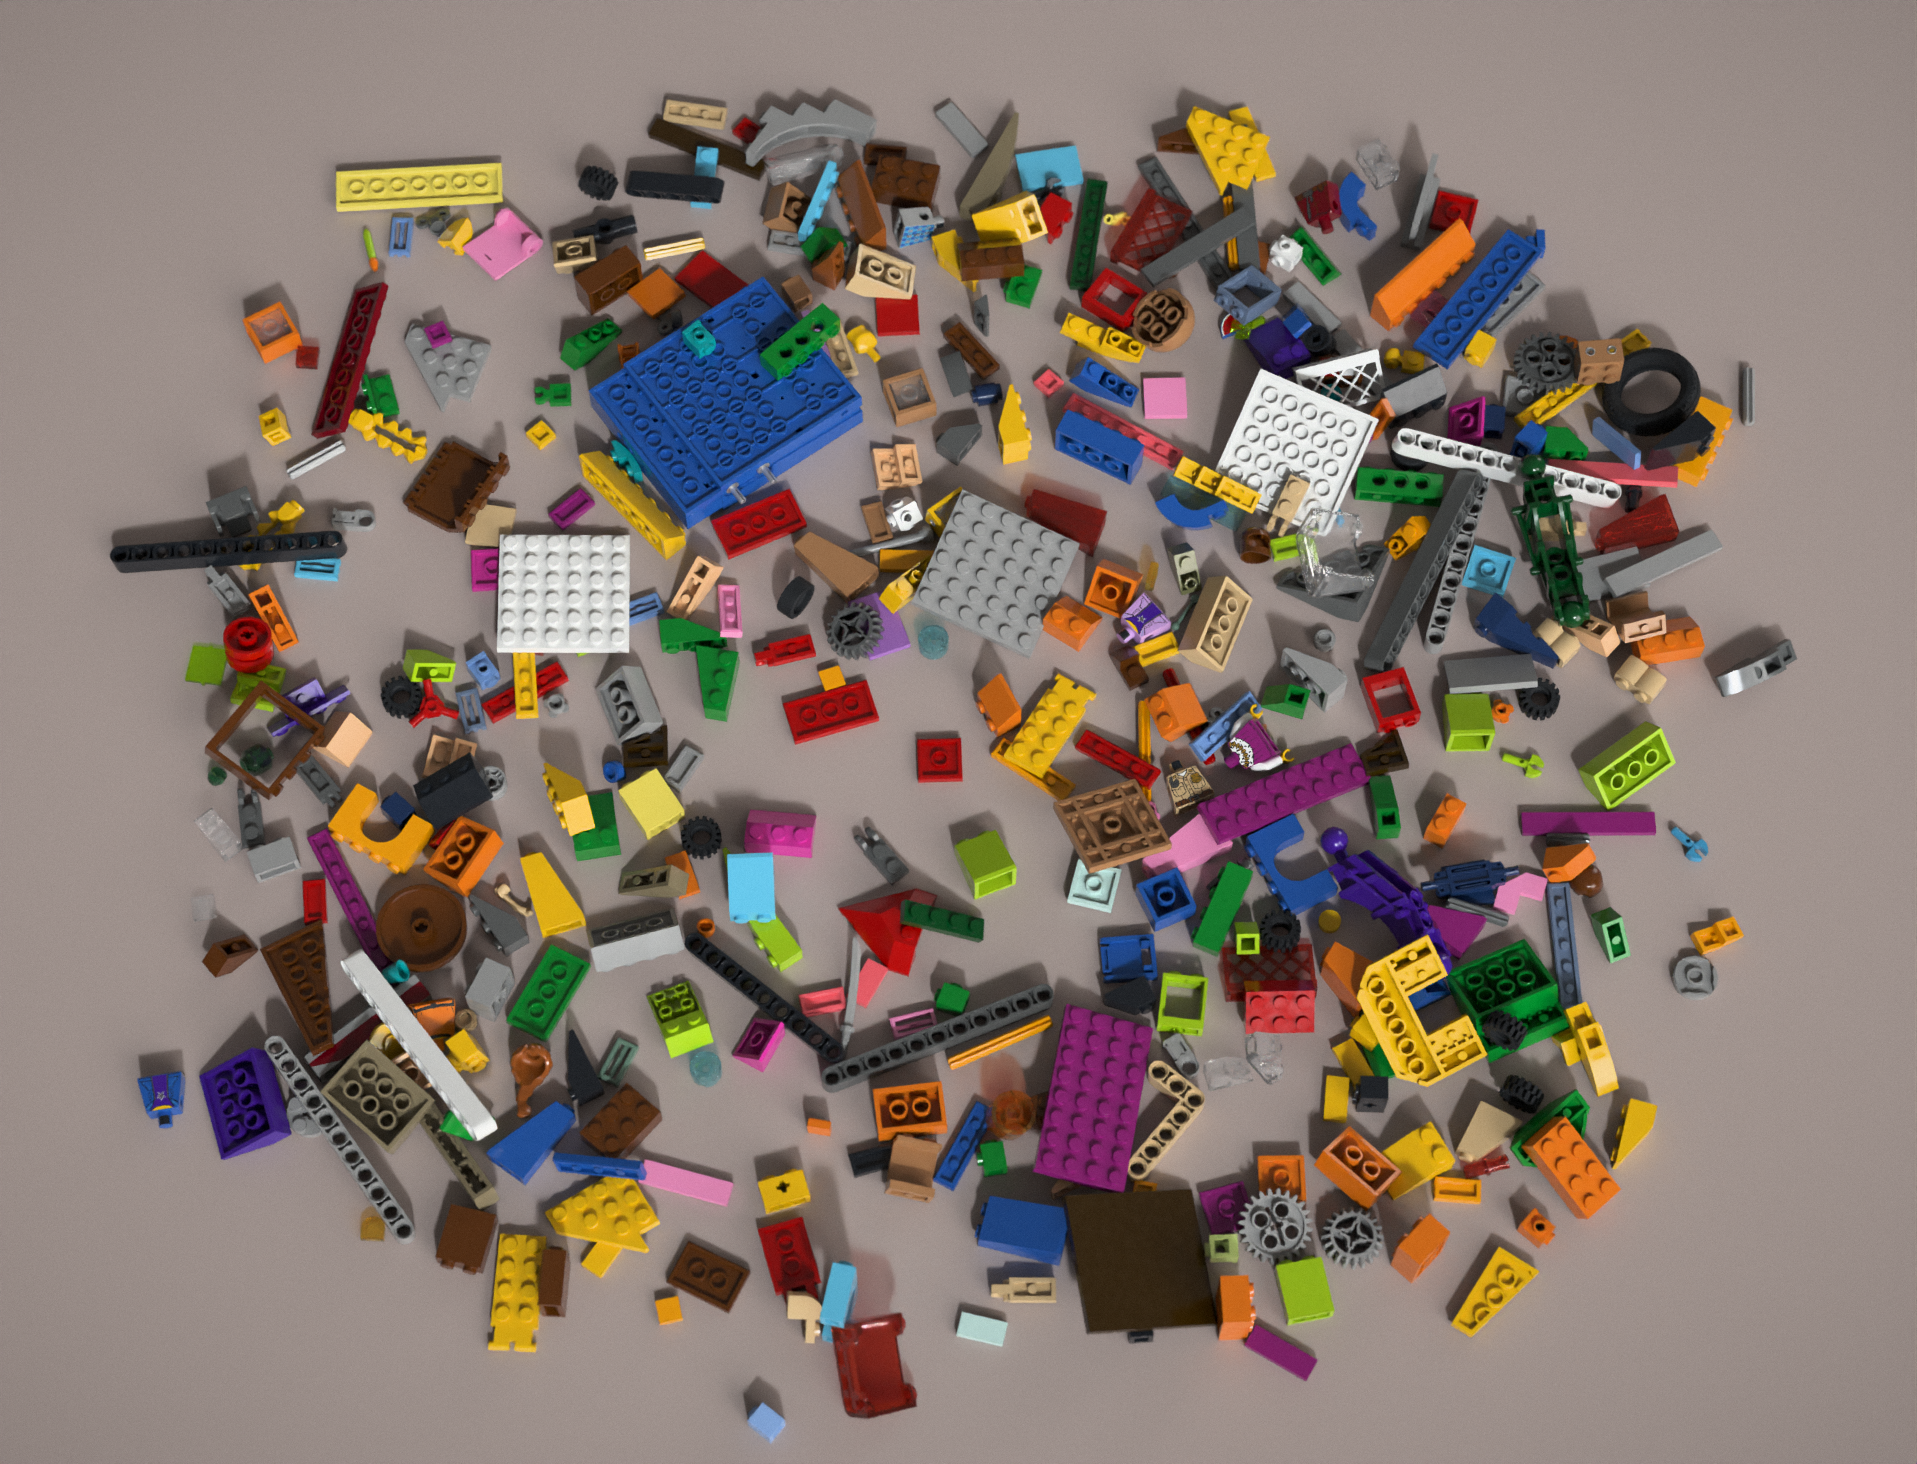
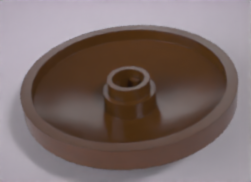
M429 884L412 885L393 894L382 906L376 921V936L382 952L389 961L395 963L398 960H403L407 964L409 971L428 972L446 965L460 952L467 936V919L462 905L449 891Z

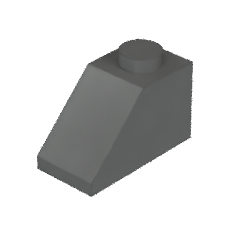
M978 423L949 427L936 440L937 453L958 466L982 437V425Z

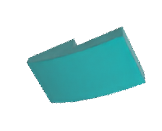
M611 441L613 449L610 450V454L614 462H618L620 469L625 467L628 476L633 477L635 483L642 482V471L633 455L618 441Z

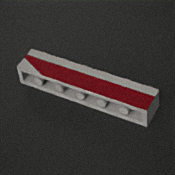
M415 974L409 977L408 981L400 982L399 986L394 989L406 1006L433 1000L429 991ZM368 1005L363 1009L362 1014L355 1019H349L338 1032H333L334 1047L314 1057L309 1049L304 1056L307 1065L321 1083L324 1084L336 1075L366 1040L369 1041L372 1031L383 1021L373 1008Z

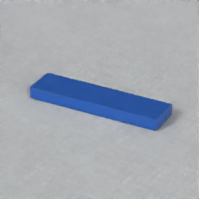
M978 1101L975 1102L933 1178L934 1182L954 1192L997 1114L996 1110Z
M554 1152L552 1158L558 1172L645 1180L647 1175L642 1161L556 1152Z

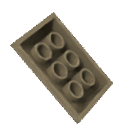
M368 1040L361 1045L320 1091L376 1143L392 1155L406 1141L435 1102L434 1098Z

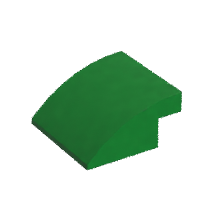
M1525 939L1454 968L1445 978L1460 1014H1467L1487 1053L1485 1058L1488 1063L1570 1028L1564 1014V1008L1558 1001V985ZM1498 1010L1499 1012L1502 1010L1505 1014L1508 1012L1511 1014V1017H1517V1021H1522V1026H1526L1527 1035L1517 1050L1509 1051L1508 1048L1504 1050L1502 1046H1496L1495 1042L1491 1043L1489 1041L1490 1038L1484 1036L1485 1033L1482 1032V1026L1492 1011Z

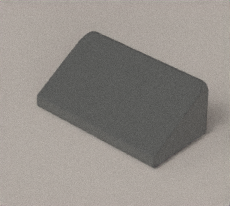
M984 295L974 302V324L986 338L989 336L988 297Z

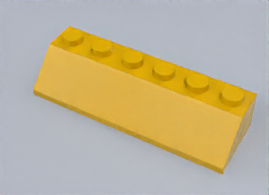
M601 451L582 453L579 456L582 476L666 561L686 545V534L683 529L678 525L675 526L671 522L672 520L665 511L661 512L657 508L655 501L651 497L647 498L643 494L642 488L637 483L633 484L629 480L628 474L623 469L619 470L609 455L605 456Z

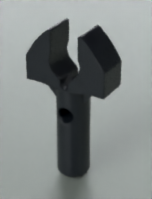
M1055 177L1047 179L1046 188L1035 193L1037 202L1047 197L1050 192L1061 197L1065 191V186L1058 190L1051 189L1055 183L1062 180Z

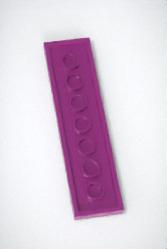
M1350 743L1198 804L1197 810L1216 844L1220 845L1279 821L1293 813H1299L1369 784L1371 777L1366 776L1362 761Z

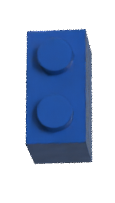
M1531 420L1515 436L1510 455L1523 458L1527 454L1540 455L1548 432H1546L1542 425L1536 424Z

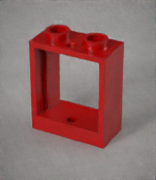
M1106 267L1082 296L1081 307L1123 333L1127 327L1130 328L1134 324V310L1138 303L1147 295V292ZM1110 284L1135 299L1123 316L1097 301Z
M1404 667L1362 678L1360 688L1377 733L1383 731L1384 733H1389L1398 727H1411L1419 722L1421 711ZM1401 684L1411 711L1383 718L1373 692Z

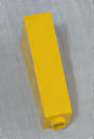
M531 852L520 858L543 938L587 926L583 912L542 852Z

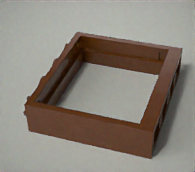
M260 681L205 746V754L267 800H270L273 795L277 797L284 788L282 784L287 779L291 780L298 771L296 769L301 762L304 764L310 758L312 748L321 745L325 739V736H323L325 727L266 683ZM262 698H265L313 734L269 788L219 752V749Z

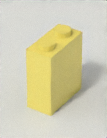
M657 768L644 772L639 779L625 783L618 790L620 800L647 840L685 818L683 807Z

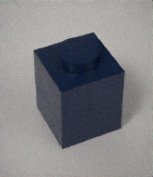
M1496 404L1485 405L1483 438L1502 439L1505 428L1506 407Z
M397 792L388 795L380 806L383 816L400 831L403 830L413 814L417 816L415 808Z

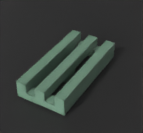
M618 1037L597 1075L598 1079L604 1080L608 1084L611 1083L618 1088L635 1058L639 1046ZM621 1044L624 1045L608 1076L605 1075ZM629 1048H631L632 1050L630 1051L626 1061L624 1062L619 1074L617 1075L616 1079H613Z

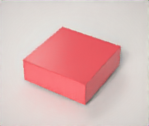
M1049 368L1034 381V386L1048 398L1064 385V381Z

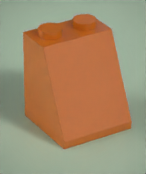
M1335 941L1331 948L1327 946L1321 957L1322 960L1319 966L1322 967L1320 976L1355 1018L1357 1015L1360 1016L1363 1011L1356 995L1366 966L1373 963V961Z

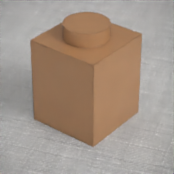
M800 275L789 277L781 283L782 295L794 313L813 303L812 292Z

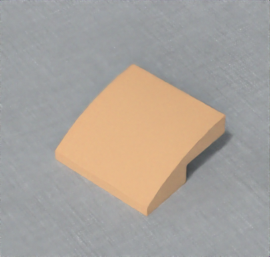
M895 444L893 449H872L871 458L877 490L899 489L922 483L916 444Z
M433 735L422 778L430 776L469 752L474 756L477 744L456 738L454 741Z

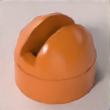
M708 918L701 919L697 923V932L705 938H710L715 932L714 922Z

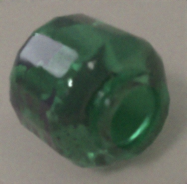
M256 744L242 752L239 762L242 769L252 776H258L272 768L274 755L269 747L265 748L261 744Z

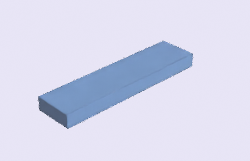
M1250 691L1245 692L1189 743V746L1201 762L1209 758L1230 738L1229 735L1234 723L1245 713H1249L1252 705L1257 704V707L1253 710L1255 714L1262 709Z

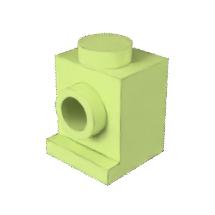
M1237 1234L1209 1235L1208 1243H1204V1255L1209 1257L1210 1263L1238 1262ZM1223 1248L1225 1253H1217L1216 1249Z

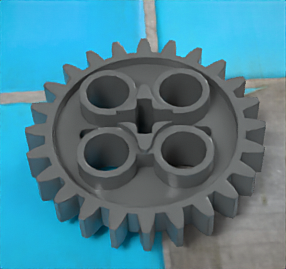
M1540 332L1539 338L1532 334L1531 340L1525 338L1524 344H1519L1518 350L1515 352L1513 364L1515 365L1514 372H1518L1517 379L1523 378L1522 385L1529 383V390L1536 387L1537 393L1542 389L1545 395H1547L1549 390H1552L1553 394L1556 395L1557 389L1564 393L1566 387L1571 389L1573 383H1577L1574 367L1577 348L1573 349L1574 342L1566 343L1568 337L1561 340L1559 339V333L1552 337L1551 332L1547 336Z

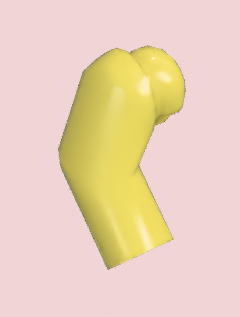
M1122 211L1113 215L1106 214L1104 222L1112 226H1119L1120 224L1127 226L1131 222V217Z

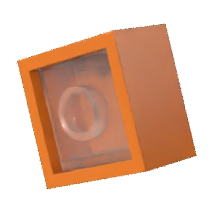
M280 301L242 319L248 336L265 364L303 346L296 327Z

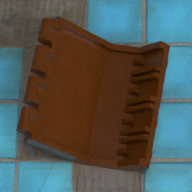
M454 441L452 444L444 442L436 453L439 458L434 457L425 469L428 475L423 473L413 486L418 493L411 490L404 499L403 504L407 506L408 512L448 533H464L467 527L473 525L478 511L483 510L486 506L489 495L497 490L502 476L505 477L510 470L509 459L507 455L500 452L498 455L499 462H492Z

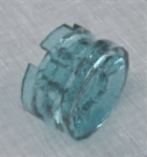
M930 625L922 629L918 639L920 653L932 660L946 655L949 647L947 631L938 625ZM931 640H936V644L933 645Z
M708 1051L696 1054L690 1062V1073L693 1081L697 1085L712 1087L717 1084L723 1073L719 1057ZM704 1066H707V1068L710 1069V1071L706 1073L702 1070L704 1069Z

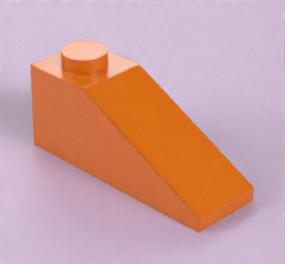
M268 584L247 594L259 618L270 627L272 641L279 652L299 643Z

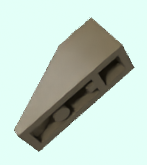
M673 865L624 872L621 875L618 894L663 898L686 895L689 874Z

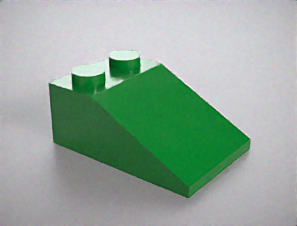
M613 793L587 796L595 828L572 835L577 862L621 855Z

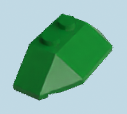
M1577 1089L1548 1103L1515 1133L1509 1147L1522 1166L1537 1167L1521 1146L1553 1117H1566L1583 1139L1590 1106Z

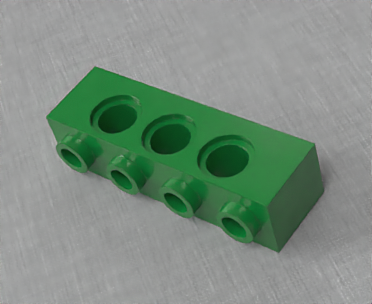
M821 303L760 354L761 366L777 381L782 377H787L794 367L804 363L812 352L820 350L824 342L830 337L834 338L839 333L840 318L824 303Z
M1370 466L1358 467L1354 500L1440 507L1443 498L1444 475L1437 474L1436 472L1419 473L1414 470L1396 471L1392 468L1374 469ZM1373 482H1380L1382 485H1376ZM1395 484H1402L1403 487H1397ZM1421 485L1425 489H1419L1416 486Z

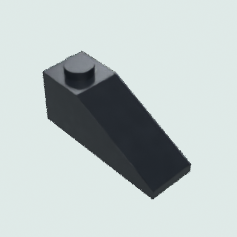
M572 1029L569 1031L568 1082L570 1088L567 1091L572 1101L577 1100L579 1106H582L605 1093L581 1043Z

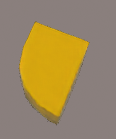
M461 218L452 223L442 233L437 242L443 248L448 246L455 250L454 254L463 256L465 253L463 246L472 241L473 235L469 218Z

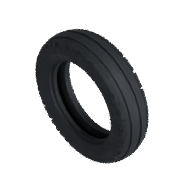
M1645 348L1634 351L1624 356L1620 381L1611 384L1603 383L1602 403L1604 410L1617 427L1630 434L1649 437L1669 433L1694 413L1701 392L1699 376L1693 365L1684 356L1672 350ZM1647 371H1664L1673 375L1680 382L1681 389L1675 402L1666 409L1644 414L1630 410L1622 402L1621 396L1625 385L1636 375Z

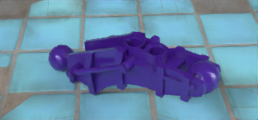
M1338 827L1327 828L1321 834L1320 843L1323 850L1334 855L1337 861L1328 870L1329 872L1333 871L1342 890L1339 892L1340 898L1367 908L1373 912L1370 914L1373 920L1380 918L1396 938L1399 944L1397 949L1428 934L1449 975L1453 967L1449 958L1452 955L1441 937L1439 928L1433 927L1432 918L1427 910L1428 904L1422 900L1423 895L1421 891L1412 886L1395 869L1389 867L1370 850H1366L1358 855L1353 854L1349 856L1346 851L1349 842L1346 832Z

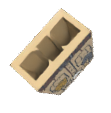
M1181 760L1174 761L1169 765L1172 774L1166 778V788L1175 817L1194 810L1198 804L1214 798L1215 793L1196 766L1185 769Z

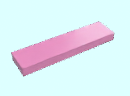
M645 1159L643 1165L647 1175L645 1180H638L639 1183L714 1204L728 1206L734 1183Z

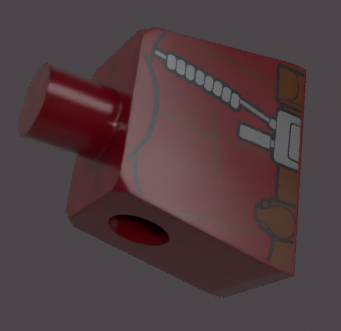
M1326 180L1295 197L1308 225L1321 228L1322 234H1329L1334 231L1332 221L1342 215L1338 184Z

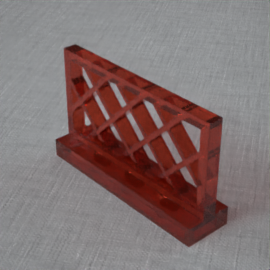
M1148 188L1111 249L1110 262L1116 265L1120 262L1141 272V269L1145 267L1144 262L1153 259L1157 260L1172 250L1190 220L1193 211L1156 195V190ZM1159 203L1164 205L1167 211L1156 213L1154 207ZM1181 213L1186 216L1183 220L1175 222L1172 214ZM1169 215L1171 223L1160 225L1158 218ZM1155 219L1157 227L1147 229L1145 222ZM1174 228V236L1165 238L1163 230ZM1159 231L1162 239L1151 241L1149 234ZM1145 235L1148 243L1137 245L1135 239ZM1164 243L1165 251L1156 254L1153 246ZM1150 247L1152 255L1141 257L1139 250ZM1136 251L1138 259L1134 260L1125 258L1127 253Z
M1297 944L1291 951H1288L1286 948L1285 953H1282L1286 958L1281 963L1271 957L1275 953L1273 952L1274 948H1271L1269 951L1266 949L1267 946H1259V954L1264 958L1258 964L1249 958L1252 954L1237 955L1235 947L1222 948L1226 1002L1243 1001L1244 981H1255L1251 977L1257 971L1266 977L1263 980L1265 981L1277 980L1273 976L1279 970L1289 976L1286 980H1301L1296 975L1302 969L1309 973V980L1313 981L1316 998L1318 985L1315 977L1312 944ZM1307 951L1308 957L1303 962L1294 956L1297 952ZM1236 954L1241 960L1234 965L1227 959V955ZM1267 960L1276 966L1270 974L1261 967ZM1289 960L1299 966L1293 973L1284 967ZM1244 962L1253 967L1248 974L1239 969ZM1234 972L1243 978L1238 983H1230L1229 977Z

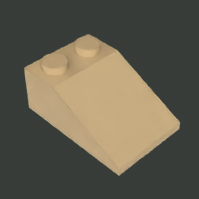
M859 244L849 258L845 289L864 297L911 299L916 265Z

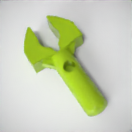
M1508 753L1502 755V761L1522 767L1526 772L1525 777L1536 778L1542 773V771L1531 767L1532 765L1544 767L1543 760L1537 755L1532 754L1529 759H1523Z

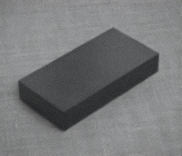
M893 1142L848 1154L854 1178L888 1169Z

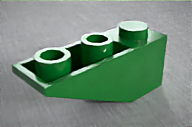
M607 318L566 339L560 359L575 371L589 364L623 330Z
M682 618L659 620L662 653L676 654L679 651L687 650L696 652V645L717 649L728 647L727 637H720V632Z
M1373 776L1369 779V789L1376 840L1398 838L1401 824L1391 776Z

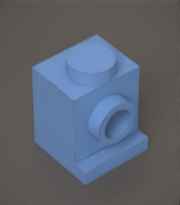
M484 651L465 662L469 674L482 691L495 686L498 680L501 679L498 670Z

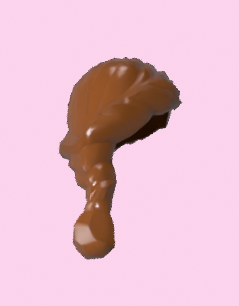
M526 1043L519 1046L511 1055L509 1062L511 1073L519 1085L515 1100L518 1106L517 1117L521 1119H526L532 1114V1109L526 1101L532 1096L533 1091L543 1083L553 1067L549 1051L539 1043Z

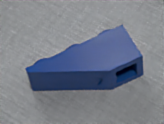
M1089 357L1076 364L1069 379V382L1087 393L1129 408L1132 407L1139 392L1138 388Z

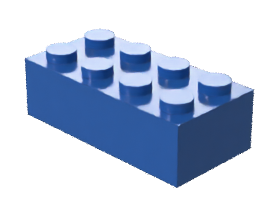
M1070 410L1066 411L1056 429L1055 450L1127 484H1132L1143 462L1144 445L1135 438L1130 439L1122 435L1118 430H1111L1096 420L1092 421L1085 418L1081 413Z

